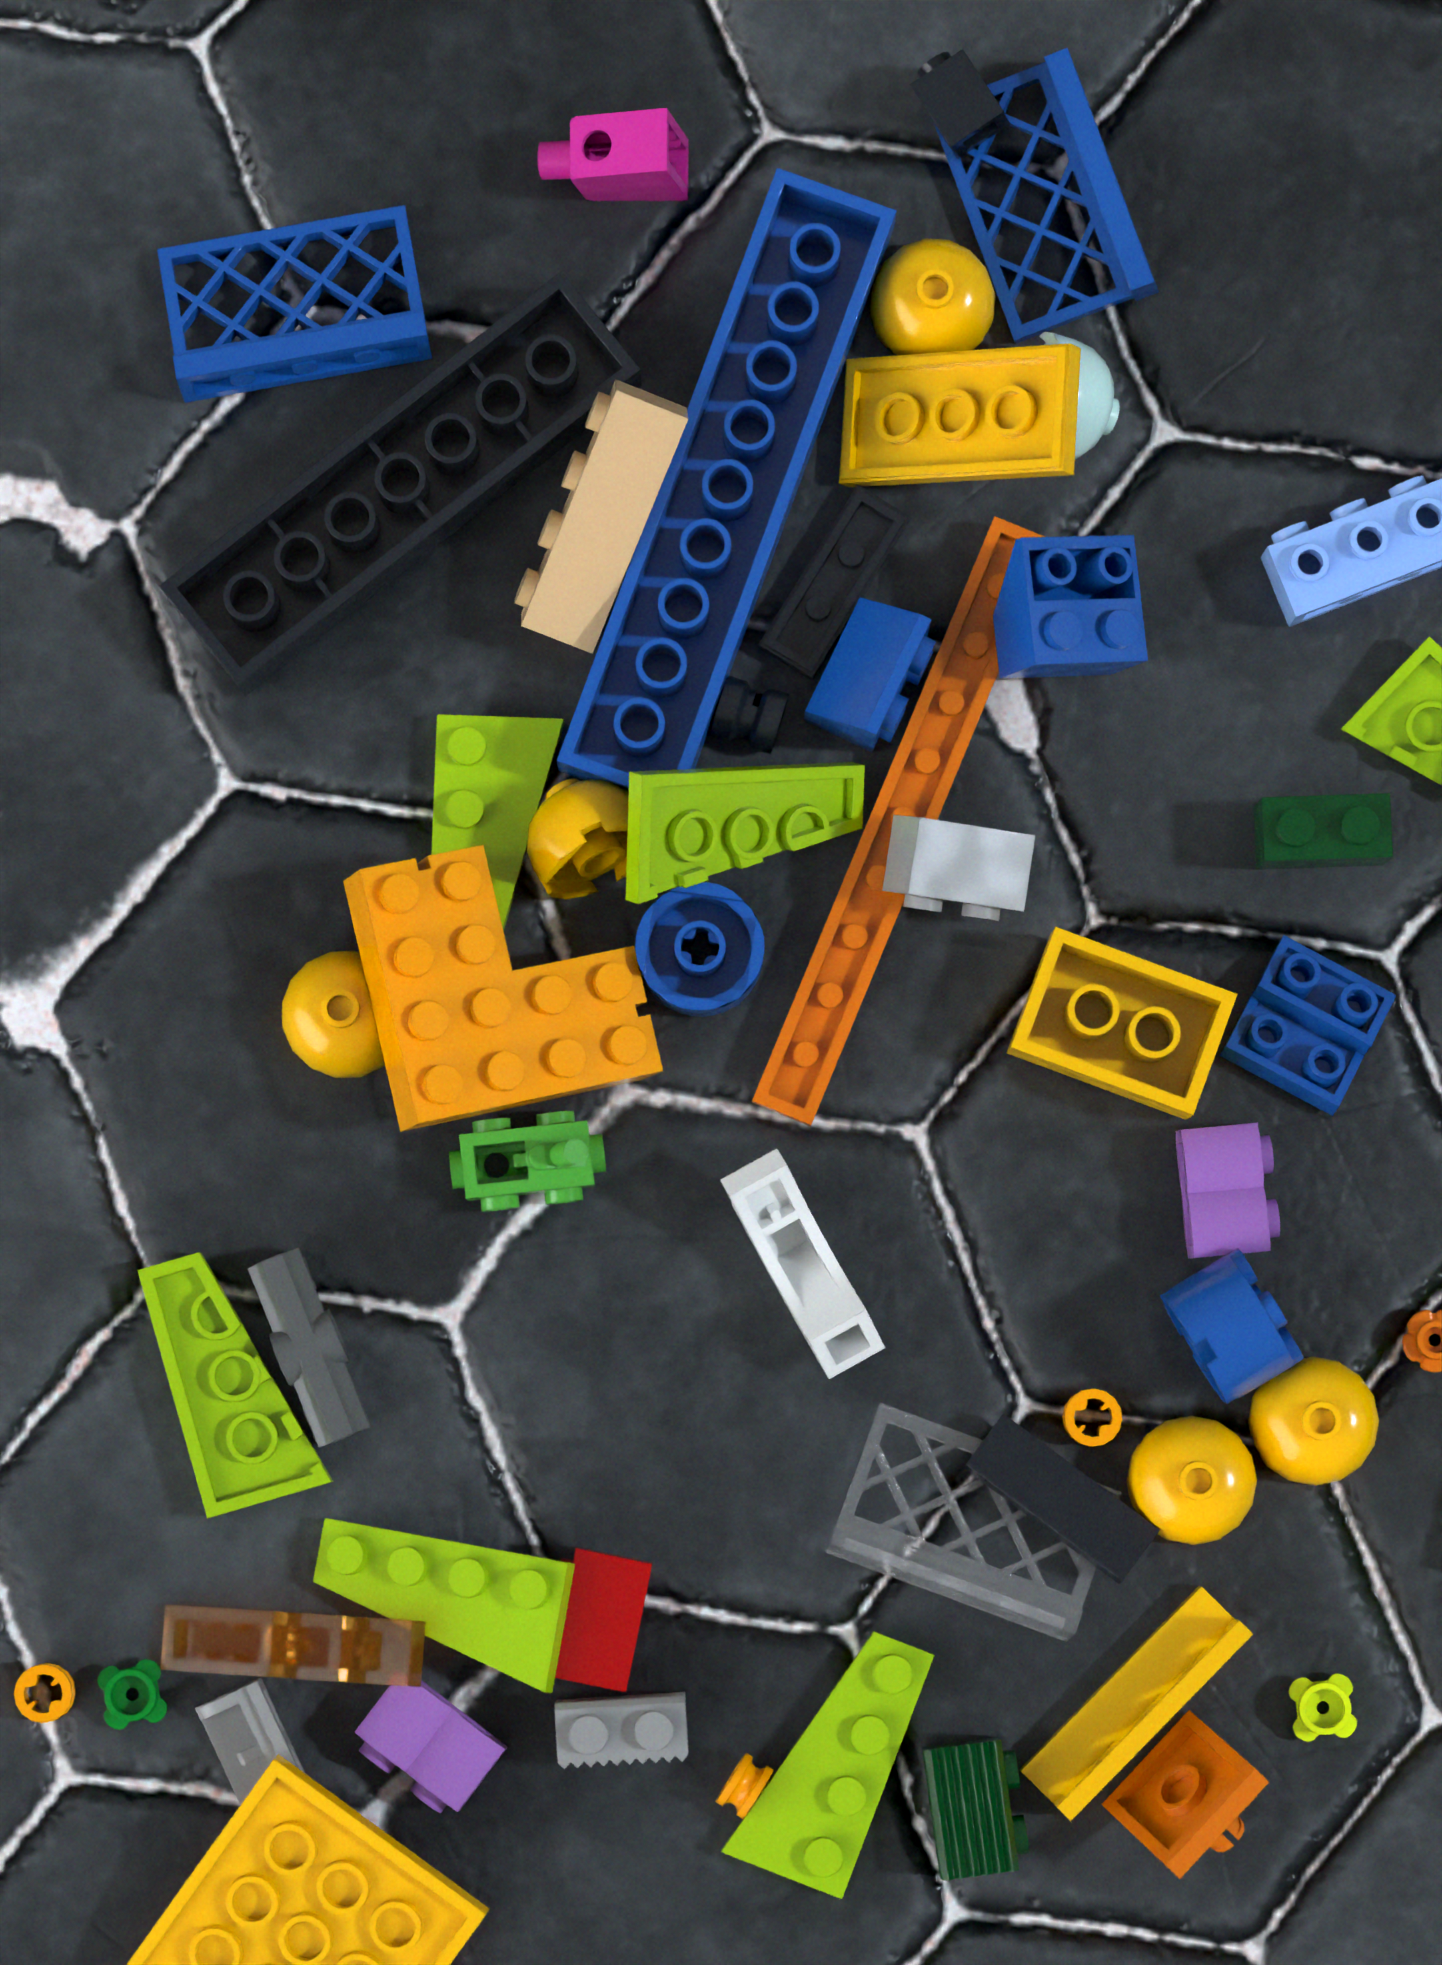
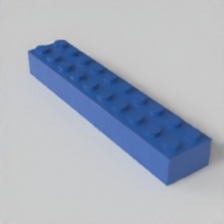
M776 169L687 408L689 419L632 556L558 755L557 765L560 772L582 780H605L629 790V772L695 769L716 713L724 685L736 659L870 296L872 285L894 231L897 210L783 169Z

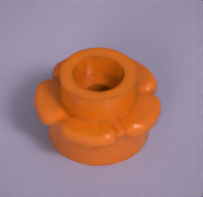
M1422 1310L1414 1314L1407 1323L1408 1331L1402 1338L1403 1350L1410 1361L1420 1363L1421 1369L1434 1373L1441 1372L1442 1310H1438L1436 1313H1432L1430 1310ZM1437 1334L1440 1337L1438 1346L1434 1347L1429 1344L1428 1339L1430 1335Z

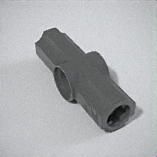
M300 1248L278 1254L247 1268L273 1331L269 1333V1338L288 1385L290 1387L295 1386L303 1406V1413L318 1447H325L371 1428L346 1365L350 1363V1358L330 1310H324L316 1290V1283L313 1281L306 1258L303 1257Z

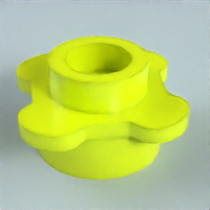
M1337 1673L1331 1675L1328 1680L1311 1682L1305 1677H1300L1292 1682L1289 1687V1696L1295 1701L1297 1719L1293 1723V1731L1299 1739L1311 1742L1318 1735L1335 1734L1340 1738H1346L1353 1734L1357 1726V1720L1351 1714V1702L1349 1699V1695L1353 1691V1685L1346 1676ZM1321 1701L1327 1702L1329 1706L1325 1714H1320L1317 1711V1705Z

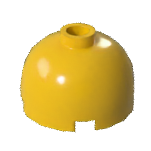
M925 238L902 246L882 264L871 289L870 318L877 338L896 355L974 350L982 343L992 325L995 292L986 267L969 249L950 240Z
M573 778L553 786L547 792L546 800L535 812L529 824L527 853L533 870L550 897L571 899L597 892L598 890L591 880L612 869H615L616 882L626 877L629 790L608 781L596 779L579 781Z
M333 951L308 961L290 980L282 1001V1029L292 1051L310 1068L334 1078L362 1077L384 1067L385 1062L360 953L357 951Z
M1308 1357L1258 1387L1252 1397L1248 1424L1254 1446L1268 1468L1288 1481L1317 1486L1341 1481L1362 1466L1375 1446L1379 1417L1374 1395L1359 1374L1339 1361Z
M1187 1416L1164 1421L1145 1435L1131 1455L1126 1481L1132 1507L1139 1515L1160 1529L1157 1534L1166 1540L1197 1545L1217 1541L1241 1524L1253 1505L1257 1477L1252 1455L1238 1434L1216 1420Z

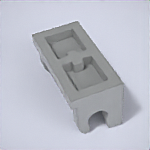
M261 1677L195 1708L240 1805L278 1754L304 1772Z

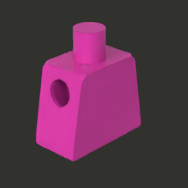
M667 108L575 116L570 121V140L544 141L539 143L538 169L540 178L542 180L571 179L572 183L586 200L688 201V138Z

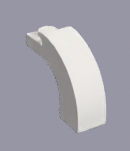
M778 1149L769 1152L721 1179L720 1181L745 1231L827 1377L831 1379L883 1350L885 1346L866 1308L821 1233Z

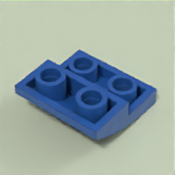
M1283 935L1219 1056L1333 1116L1339 1108L1364 1055L1372 1046L1396 995Z

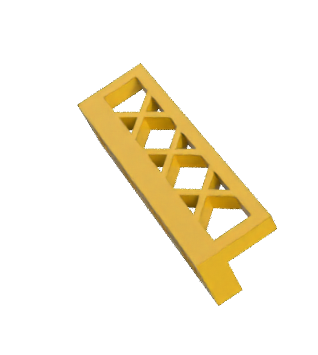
M1198 1586L1019 1770L1071 1821L1237 1652L1253 1633L1240 1620L1234 1619L1202 1586Z

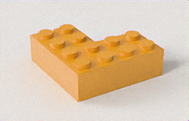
M484 845L429 855L418 863L416 858L359 869L343 881L400 1132L640 1081L663 1071L651 1016L638 1017L636 1007L646 1003L647 999L634 946L512 971Z

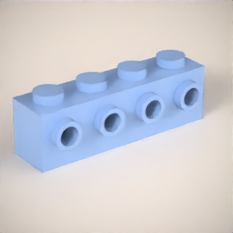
M1424 476L1414 477L1390 488L1388 492L1391 498L1368 507L1365 498L1358 499L1331 511L1329 514L1332 521L1309 530L1307 522L1303 521L1272 534L1271 538L1274 544L1267 546L1261 556V560L1288 627L1442 568V479L1427 484Z

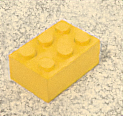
M1055 927L1048 939L1007 1054L1187 1120L1194 1115L1238 994Z

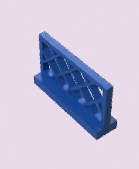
M1068 48L1045 56L1044 63L987 85L995 99L1001 98L999 105L1004 113H1006L1016 91L1040 82L1046 97L1047 105L1037 127L1005 114L1010 123L1009 126L1032 135L1018 168L987 155L995 137L993 135L981 143L978 150L972 149L965 154L973 158L970 168L966 173L961 158H956L935 125L1016 344L1132 298L1138 301L1159 293ZM1052 116L1060 137L1046 131ZM1041 140L1064 149L1068 156L1069 162L1058 185L1027 172ZM982 163L1014 176L999 208L975 198L972 185ZM1073 174L1082 195L1067 189ZM1023 180L1054 193L1039 226L1008 213ZM1062 198L1084 206L1088 210L1091 219L1080 243L1048 230ZM981 211L995 216L989 231ZM1004 221L1035 234L1021 266L998 257L993 244ZM1095 232L1103 253L1089 248ZM1044 238L1075 251L1061 284L1030 271ZM1084 256H1087L1109 267L1116 288L1089 297L1071 289L1070 286ZM1002 268L1016 274L1010 290ZM1025 279L1057 292L1047 315L1022 324L1015 301ZM1066 296L1078 301V303L1060 309Z
M405 205L157 249L174 351L173 362L176 380L185 403L433 359ZM396 226L399 243L384 263L358 248L370 231ZM350 234H351V236L348 238V240H346V239H344L343 237H341V236H344V235H350ZM324 239L340 250L322 274H319L296 259V257L308 242ZM288 245H290V246L286 249V251H284V250H282L281 248H279V247H283V246H288ZM262 250L278 261L260 285H257L234 269L246 253ZM226 256H228V257L224 260V262H222V261H220L219 259H217V258H221V257H226ZM350 257L375 272V275L357 298L332 282ZM401 260L405 277L394 271ZM201 261L216 272L198 296H195L177 284L174 266ZM288 268L313 283V286L295 309L270 293ZM226 279L251 294L233 320L208 304ZM388 280L408 294L410 311L383 315L367 304L383 283ZM324 291L350 307L337 324L320 326L306 316ZM179 299L190 305L183 315ZM262 302L287 317V320L275 335L258 337L244 328V325ZM200 313L225 328L213 346L187 350L185 332ZM360 314L366 317V319L356 320ZM298 325L304 328V330L294 331ZM236 336L243 340L232 342Z

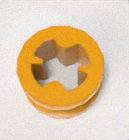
M1098 1389L1081 1390L1070 1397L1064 1406L1062 1419L1064 1429L1070 1438L1078 1444L1093 1447L1104 1445L1116 1436L1121 1427L1122 1414L1116 1399L1109 1393ZM1087 1399L1101 1401L1102 1404L1099 1410L1102 1411L1107 1408L1110 1415L1109 1425L1098 1426L1097 1436L1093 1437L1084 1435L1082 1431L1085 1425L1077 1427L1074 1420L1075 1411L1086 1409Z
M51 1663L32 1666L23 1672L17 1680L14 1690L15 1703L21 1714L29 1720L39 1723L55 1721L68 1713L74 1704L76 1696L75 1682L69 1672L61 1666ZM41 1674L50 1675L55 1678L51 1686L60 1684L62 1689V1698L52 1701L49 1711H42L36 1708L39 1703L38 1699L32 1702L29 1700V1687L40 1684Z
M747 1752L733 1770L716 1799V1802L721 1806L726 1803L733 1804L737 1809L736 1815L744 1819L757 1800L773 1772V1769L767 1765L764 1768L755 1767L752 1763L753 1756Z

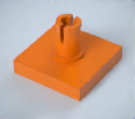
M1188 1710L1101 1805L1181 1879L1209 1847L1216 1852H1225L1234 1846L1222 1834L1226 1829L1239 1841L1244 1833V1823L1239 1815L1267 1786L1269 1781L1194 1713Z

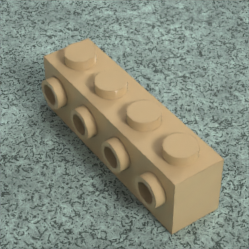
M616 379L609 395L598 392L585 424V428L594 431L586 454L574 451L561 487L571 490L563 511L560 513L551 509L539 537L538 545L547 549L538 571L527 568L515 597L514 603L523 606L521 626L593 654L689 419L687 407Z

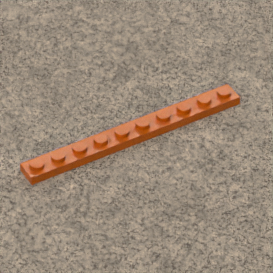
M994 516L759 1082L752 1103L811 1127L904 902L905 894L882 891L893 815L938 820L999 673L993 613L1015 540L1021 537L1045 536Z

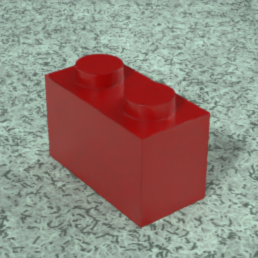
M577 1547L573 1560L561 1558V1561L575 1563L555 1678L626 1692L653 1562Z

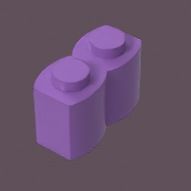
M1258 1123L1176 1131L1177 1162L1182 1192L1183 1222L1188 1258L1227 1255L1237 1248L1242 1253L1271 1251L1270 1238L1280 1236V1217L1276 1199L1266 1200L1264 1189V1174L1273 1173L1274 1170L1273 1148L1270 1136H1260Z
M406 1668L401 1670L355 1731L365 1741L359 1751L367 1759L387 1773H390L395 1766L401 1768L416 1780L410 1791L439 1813L447 1805L456 1812L461 1810L508 1748L484 1727L455 1707L445 1697Z

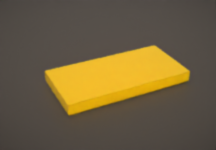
M1069 343L846 359L839 483L848 487H856L857 485L866 487L1074 475L1081 348Z

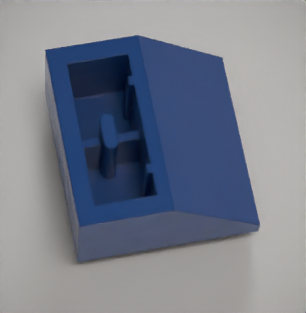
M1134 535L1021 537L1015 540L993 613L1000 679L1112 675L1148 661Z
M860 597L805 710L804 721L871 753L879 738L890 743L904 716L905 707L909 700L900 695L904 685L908 681L918 686L933 655V649L937 641L927 637L932 619L919 613Z

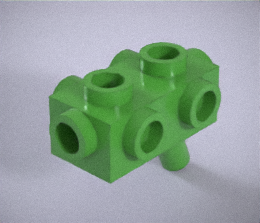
M574 1111L536 1115L537 1126L511 1129L510 1118L472 1122L473 1133L459 1135L461 1150L449 1151L453 1189L465 1188L466 1199L468 1201L480 1200L482 1212L520 1208L519 1195L544 1193L545 1205L583 1201L582 1188L595 1187L594 1173L606 1172L602 1134L590 1135L588 1121L575 1122ZM494 1154L504 1155L509 1162V1170L504 1176L499 1178L490 1177L485 1171L486 1160Z

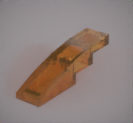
M165 1605L160 1669L421 1687L426 1621Z

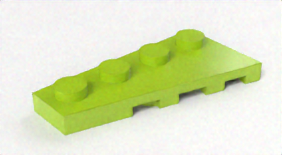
M1429 636L1341 730L1441 786L1442 648Z
M437 714L431 855L484 845L504 932L520 870L527 853L529 824L543 798L550 774L549 771L565 721L558 718Z
M854 762L629 772L626 900L640 904L658 898L657 893L678 886L687 888L708 881V876L734 867L743 869L763 862L764 857L785 850L796 851L863 828L865 765Z
M198 1252L137 1270L207 1518L333 1482L203 1254Z
M324 1519L313 1579L314 1583L544 1693L553 1692L575 1563L337 1519Z
M873 1631L808 1727L791 1748L776 1773L766 1784L747 1815L725 1843L721 1852L842 1899L934 1654Z

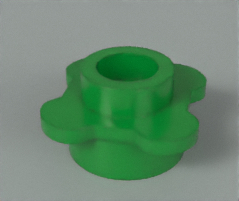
M143 1659L139 1661L136 1667L121 1670L116 1666H108L99 1674L98 1686L105 1691L104 1700L107 1707L104 1719L111 1728L121 1730L127 1727L129 1722L142 1719L156 1723L165 1717L168 1704L160 1697L158 1680L162 1672L160 1666L155 1661ZM130 1688H135L139 1692L138 1698L134 1701L129 1700L127 1697V1691Z

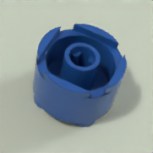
M702 882L687 888L678 886L658 898L644 913L637 930L635 943L637 963L642 980L649 993L665 1007L677 1013L694 1017L713 1016L738 1006L749 995L759 979L765 948L763 930L750 906L734 891L710 882ZM696 935L708 936L709 947L719 950L717 956H707L704 965L692 964L691 954L681 951L683 945L694 944Z
M1239 1248L1199 1270L1160 1295L1161 1301L1180 1336H1184L1194 1353L1192 1355L1216 1394L1226 1405L1235 1399L1241 1398L1304 1359L1295 1340L1284 1326L1288 1323L1281 1309L1268 1290L1262 1293L1257 1285L1254 1284L1258 1279Z

